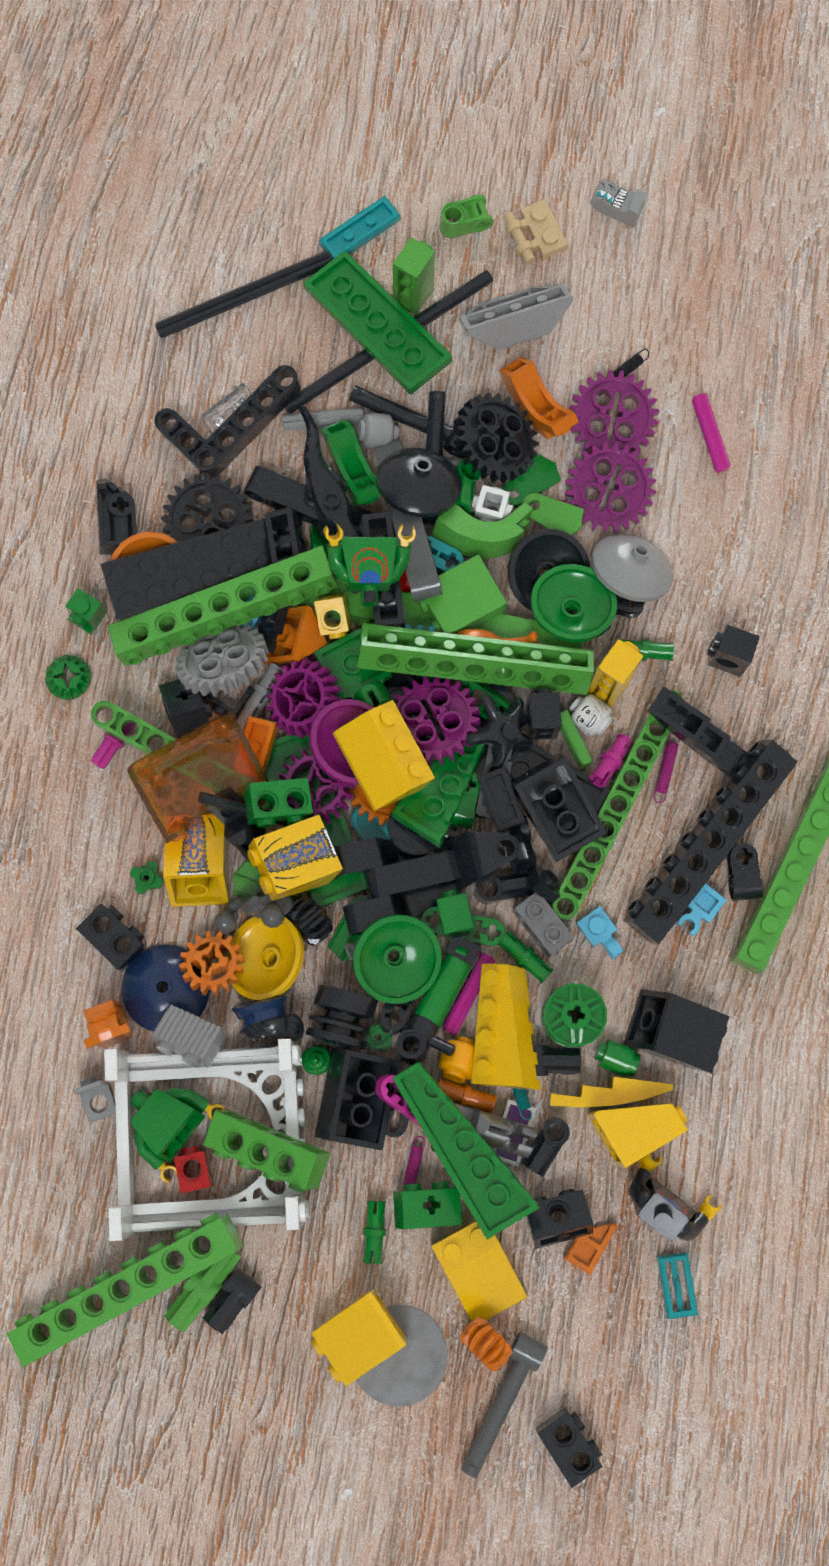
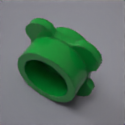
M153 861L147 862L145 866L140 868L133 867L130 870V876L135 880V891L138 894H145L154 888L159 889L163 885V879L159 877L157 872L158 865ZM145 875L149 876L148 880H144Z

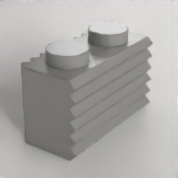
M172 1004L169 1005L152 1033V1037L157 1044L156 1048L169 1056L173 1052L179 1054L185 1063L196 1068L199 1064L207 1068L210 1067L211 1062H213L214 1057L226 1038L220 1026L190 1014L183 1009H179Z

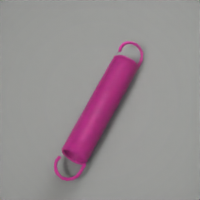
M672 733L667 738L653 799L656 803H663L666 799L665 796L662 802H657L655 794L656 791L667 794L679 747L677 743L668 742Z
M417 1136L415 1139L418 1137L423 1138V1148L411 1146L403 1184L416 1183L425 1147V1139L422 1136Z

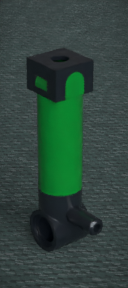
M456 934L453 935L445 950L446 956L441 963V968L434 984L424 994L405 1031L397 1038V1051L402 1061L406 1064L422 1063L427 1058L429 1047L448 1056L454 1054L456 1050L455 1045L437 1037L436 1034L467 976L476 966L482 954L480 946ZM415 1041L420 1044V1048L415 1053H408L404 1050L409 1042Z

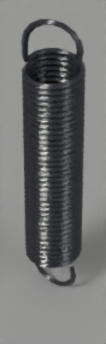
M642 349L614 370V377H618L620 371L623 370L625 378L641 366L648 357L643 360L639 353L643 350L648 351V349Z

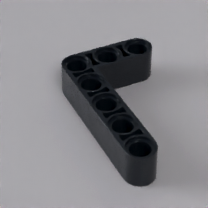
M288 365L279 366L207 440L176 411L170 408H164L157 412L154 419L155 426L163 437L204 476L206 473H209L210 478L216 477L298 395L301 390V382L294 368ZM287 377L293 378V382L289 386H281L283 379ZM267 397L274 398L271 405H261L263 399ZM245 418H254L250 426H242ZM176 420L175 425L171 429H164L167 421ZM234 437V442L230 446H222L224 439ZM187 439H195L193 446L189 448L183 447ZM207 457H215L211 466H203V461Z

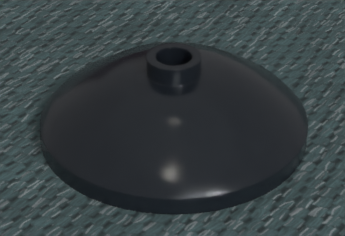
M405 448L392 452L380 463L376 476L377 488L382 498L394 509L415 517H433L449 511L457 503L462 489L461 477L455 466L442 455L424 448Z
M556 529L539 530L524 537L514 548L508 563L509 585L521 605L532 611L531 594L536 581L540 577L539 571L542 567L546 571L566 564H576L590 568L589 558L583 546L570 534Z

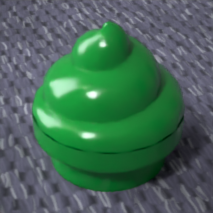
M310 1046L302 1055V1066L309 1074L321 1075L328 1070L331 1055L323 1046Z

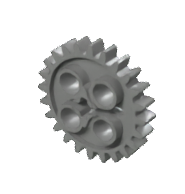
M236 625L234 628L230 627L223 630L218 635H209L198 639L195 643L187 645L189 649H181L180 653L182 656L176 658L178 664L175 668L181 684H184L186 690L191 689L193 694L200 691L202 696H206L211 691L213 696H216L220 690H223L226 695L229 692V688L233 687L239 690L240 683L250 684L249 677H258L256 670L265 668L263 662L268 661L266 654L269 651L262 634H259L258 629L252 630L250 625L244 628L242 625Z

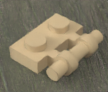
M546 199L521 208V220L516 219L513 212H508L503 216L507 224L505 228L509 236H513L517 244L516 251L520 257L524 258L526 264H531L536 260L533 252L539 251L542 259H546L567 250L568 243ZM528 230L533 240H526L523 234L524 231Z

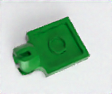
M362 627L314 652L317 661L322 663L323 667L330 668L332 670L330 675L338 678L335 685L340 686L342 689L341 692L336 694L338 698L342 700H359L374 708L373 700L377 706L391 701V696L384 685L388 679L392 678L391 672L357 668L358 645Z

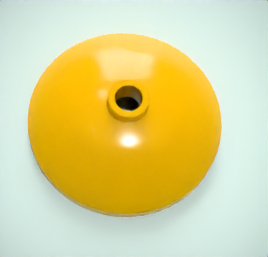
M261 917L250 918L233 936V945H240L242 951L239 954L244 956L245 962L238 964L244 969V974H236L239 983H230L240 995L248 999L259 1001L275 998L287 991L299 975L304 958L303 939L297 926L286 917H284L283 923L275 928L264 925ZM227 952L228 959L232 961L231 955Z

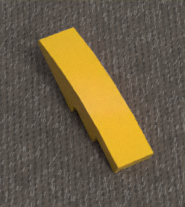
M610 1077L609 1088L580 1085L578 1097L551 1093L548 1097V1106L582 1108L619 1105L645 1100L672 1091L673 1084Z

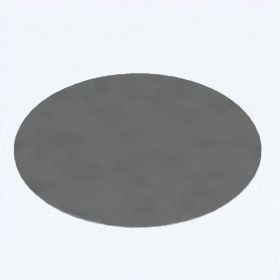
M392 1305L386 1308L408 1339L407 1345L356 1379V1381L367 1395L380 1403L389 1406H408L428 1397L440 1384L447 1366V1345L441 1329L425 1312L411 1306Z

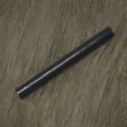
M202 791L199 793L198 803L247 816L245 803ZM260 808L262 811H265V812H269V811H270V810H267V809ZM286 821L275 822V824L280 826H289Z

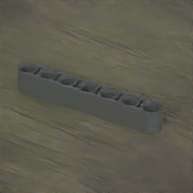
M400 439L373 447L378 468L385 457L392 452L403 449ZM388 504L398 542L401 541L398 537V528L401 524H403L401 532L403 536H410L413 526L416 530L415 539L409 542L412 547L409 563L405 570L414 602L442 595L443 591L422 517L404 514Z

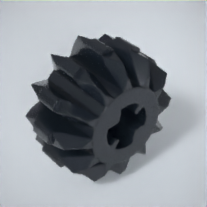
M303 895L295 899L293 907L285 914V917L297 926L303 942L314 946L329 936L328 934L333 931L331 919L326 915L321 906L309 896Z

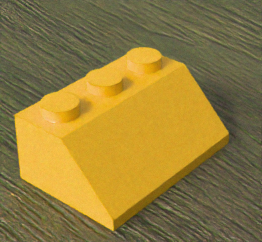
M393 700L368 710L332 733L374 812L424 789L435 779Z

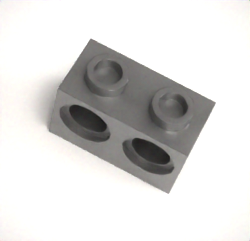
M537 893L532 894L513 910V914L547 958H550L574 938L547 901Z

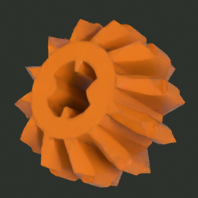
M476 1317L472 1323L470 1322L464 1328V1332L460 1335L461 1342L490 1371H497L500 1366L503 1367L508 1361V1357L513 1353L511 1346L482 1318Z

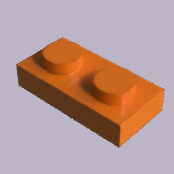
M252 716L248 717L233 771L264 780L278 730L277 723Z

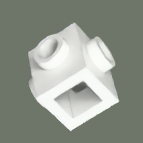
M483 485L480 496L475 495L473 499L472 512H475L474 518L485 522H496L508 517L513 509V505L509 504L510 492L498 487Z

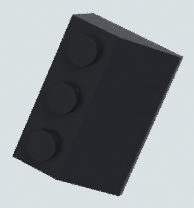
M332 1047L314 1137L383 1151L391 1106L377 1096L375 1086L381 1076L386 1074L397 1075L400 1061ZM387 1083L388 1093L394 1094L393 1084Z

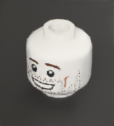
M589 694L584 699L579 696L569 708L573 712L571 718L576 728L590 737L596 734L601 736L613 720V717L610 716L612 708L594 694Z

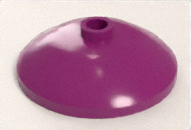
M352 699L335 701L319 712L310 729V749L318 766L329 777L348 785L360 784L332 733L374 708L365 702Z

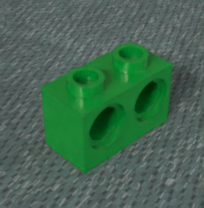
M308 778L249 783L244 789L248 825L257 824L258 828L275 826V822L286 821L287 825H292L307 819L313 813ZM287 797L297 799L299 809L291 808L287 803ZM259 799L266 800L269 803V812L262 811L258 807L257 801Z

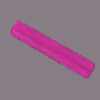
M705 393L698 394L693 397L692 403L714 469L717 473L729 470L731 464L708 396Z
M481 954L443 1025L444 1031L452 1035L458 1033L479 994L482 964H495V959L488 954Z

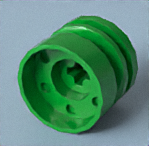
M570 983L559 987L545 1000L541 1009V1025L544 1033L553 1043L563 1048H579L592 1043L602 1034L607 1023V1008L603 998L593 988L584 984ZM578 1008V1014L582 1015V1019L572 1023V1017L568 1016L567 1012Z

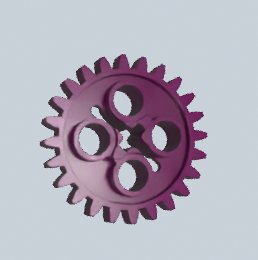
M609 370L607 378H604L601 372H598L596 382L588 377V388L580 385L578 388L582 396L574 394L572 400L578 405L569 406V410L575 412L579 421L570 430L571 434L579 433L575 441L576 444L584 441L586 443L584 451H588L592 445H595L598 450H602L603 442L606 441L608 448L612 449L615 441H617L619 450H623L627 444L629 445L628 453H630V450L633 452L639 450L640 453L639 444L647 447L649 441L645 436L654 437L655 432L650 427L658 426L659 421L652 417L657 416L659 410L651 408L657 402V398L648 399L652 389L648 388L644 391L641 389L644 380L635 384L633 382L635 374L632 373L628 379H625L623 370L620 371L618 377H614L613 371ZM619 392L620 398L616 412L617 419L614 424L612 439L608 440L607 434L611 420L610 413L613 408L615 393ZM599 394H604L609 398L610 403L601 406L596 402L595 397ZM626 399L634 400L637 408L633 411L626 410L623 406V401ZM594 421L601 422L605 430L601 433H595L591 430L590 424ZM626 426L631 430L632 436L623 438L618 434L617 429Z
M606 441L603 442L602 450H598L595 445H592V454L590 455L583 450L581 453L583 461L576 458L573 461L577 469H568V474L573 477V479L565 480V485L572 487V489L565 492L566 497H573V500L568 504L584 509L582 525L587 524L589 521L593 522L592 531L598 525L602 526L603 534L606 533L608 527H612L613 532L617 534L619 525H622L627 531L629 530V521H632L635 525L639 524L640 521L637 514L644 517L648 514L643 506L652 507L653 502L647 498L656 494L655 490L649 488V486L656 483V479L648 478V475L653 472V468L644 469L643 466L648 459L638 460L639 450L634 451L632 454L628 453V444L623 450H619L617 441H615L612 449L608 448ZM600 463L606 464L610 468V473L601 476L595 471V466ZM621 465L620 473L614 485L615 490L611 492L605 509L601 511L599 507L606 492V486L609 484L616 466ZM624 474L633 475L636 479V484L633 486L624 485L621 476ZM589 489L596 490L599 493V500L595 502L588 501L584 496L585 491ZM613 500H621L625 504V510L619 513L612 510L610 503Z
M426 676L423 678L422 685L413 680V689L411 690L403 686L404 696L394 695L397 703L396 706L422 755L427 760L428 766L432 765L433 759H437L440 766H442L444 757H448L454 762L455 752L464 756L463 746H473L466 743V736L476 732L477 727H481L480 718H478L480 716L479 707H476V698L470 697V690L468 688L462 690L461 682L451 686L450 679L440 683L439 678L435 677L433 683H429ZM422 701L427 702L433 718L438 722L439 729L445 738L444 741L439 739L436 729L421 703ZM438 701H446L443 705H435ZM412 713H420V715L415 718L408 717ZM450 724H458L454 729L446 728ZM424 736H432L428 741H420Z

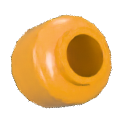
M462 1036L457 1037V1040L447 1041L455 1045L456 1050L452 1056L441 1053L438 1067L443 1072L442 1076L455 1083H464L465 1080L472 1079L474 1041Z

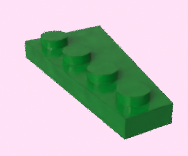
M485 744L473 745L472 747L464 745V756L455 752V761L452 762L448 757H444L442 766L435 759L432 765L429 766L435 779L424 789L403 798L392 811V818L440 848L484 752Z

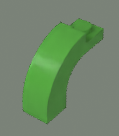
M524 502L505 519L496 522H485L470 516L455 504L449 511L437 518L431 536L457 549L462 555L473 558L478 554L481 559L501 557L511 553L521 541L523 534L531 525L529 519L533 508Z

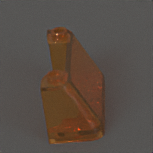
M225 714L211 720L138 759L127 768V772L166 844L170 841L175 842L186 837L187 831L190 828L189 821L209 811L206 805L198 803V796L201 791L215 795L230 786L236 793L242 794L244 797V789L249 783L269 781L242 728L231 714Z

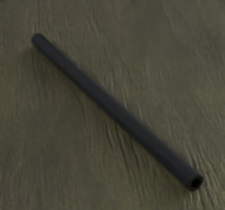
M485 270L413 318L425 327L493 282L491 274L488 270ZM365 349L302 389L285 407L286 411L289 414L298 410L299 405L307 404L373 361L374 358Z

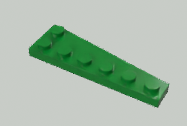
M420 1062L392 1078L486 1239L491 1238L540 1208L536 1200Z

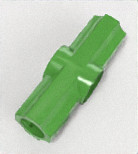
M235 1252L191 1276L183 1286V1292L166 1311L167 1313L164 1317L168 1322L184 1333L204 1306L207 1307L223 1286L222 1282L239 1263L242 1256Z

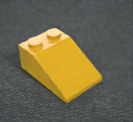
M475 1219L431 1243V1247L471 1322L476 1317L486 1321L527 1298L495 1235L486 1239Z

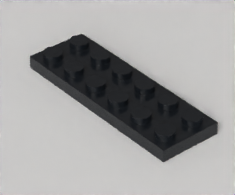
M265 519L101 563L100 566L115 617L118 620L143 613L272 564L266 522Z

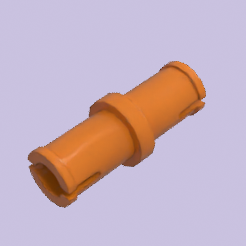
M439 1078L438 1084L452 1101L458 1102L459 1105L464 1107L467 1105L492 1114L497 1095L473 1089L472 1085L467 1083L463 1086Z

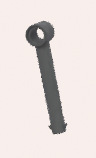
M519 1332L511 1347L513 1353L509 1358L513 1362L460 1468L471 1477H478L529 1370L531 1369L536 1372L546 1355L548 1346L522 1332Z

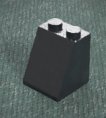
M641 989L623 1044L694 1070L712 1073L714 1066L718 1062V1052L722 1039L726 1035L730 1016L673 993Z

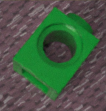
M458 890L442 893V898L436 900L444 937L473 931L474 926L466 893L459 894Z

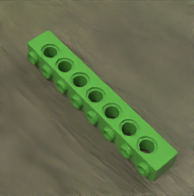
M323 546L113 623L108 625L115 655L125 666L137 665L149 657L164 655L171 649L182 645H191L198 639L209 635H218L227 628L245 625L250 620L263 615H272L277 610L289 605H299L304 600L316 595H326L331 590L338 588L334 572L329 566L328 555ZM309 576L305 581L300 582L303 577ZM282 586L278 591L273 592L275 588ZM255 596L251 601L246 602L248 598ZM228 606L224 611L220 612L223 607ZM201 616L199 620L193 622L196 617ZM171 626H174L172 630L166 632ZM147 636L145 640L140 642L143 637Z
M362 623L358 645L357 668L531 689L547 688L557 692L587 695L594 675L593 650Z
M214 1213L201 1220L202 1228L194 1232L189 1227L173 1236L176 1242L167 1247L164 1242L146 1250L149 1256L141 1261L135 1256L120 1264L122 1271L115 1275H112L109 1270L93 1279L96 1285L87 1290L84 1285L67 1293L69 1300L62 1304H59L57 1299L40 1308L43 1314L33 1319L30 1313L15 1321L16 1328L6 1334L22 1368L242 1249L244 1245L228 1213L220 1218L217 1213ZM200 1236L209 1239L211 1244L209 1251H204L200 1248ZM173 1251H178L183 1255L184 1262L182 1266L176 1265L173 1262ZM147 1265L155 1268L157 1272L155 1280L147 1277L145 1272ZM120 1280H125L129 1284L130 1292L128 1295L121 1292L119 1288ZM94 1294L99 1295L102 1298V1309H99L94 1305ZM67 1309L75 1312V1323L68 1320L66 1316ZM41 1323L48 1326L50 1331L49 1337L42 1335L40 1331Z

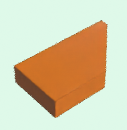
M609 1223L593 1228V1234L575 1238L564 1259L591 1275L618 1225Z

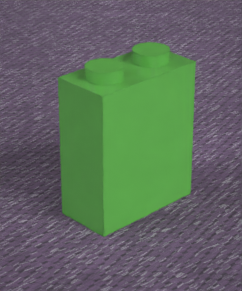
M479 554L438 576L443 591L442 595L417 602L423 613L428 612L432 619L430 626H435L434 632L456 634L464 629H474L506 611L507 607L504 596Z

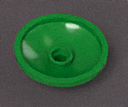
M566 564L556 566L539 577L531 594V610L540 627L553 637L568 642H586L601 636L612 625L617 611V598L615 593L599 581L593 569L582 565ZM567 611H572L575 615L568 614Z
M388 915L374 921L362 932L353 951V969L361 987L373 998L389 1004L407 1003L422 996L434 984L441 968L442 954L436 935L421 920L408 915ZM392 950H396L397 956L394 959H389L388 954Z

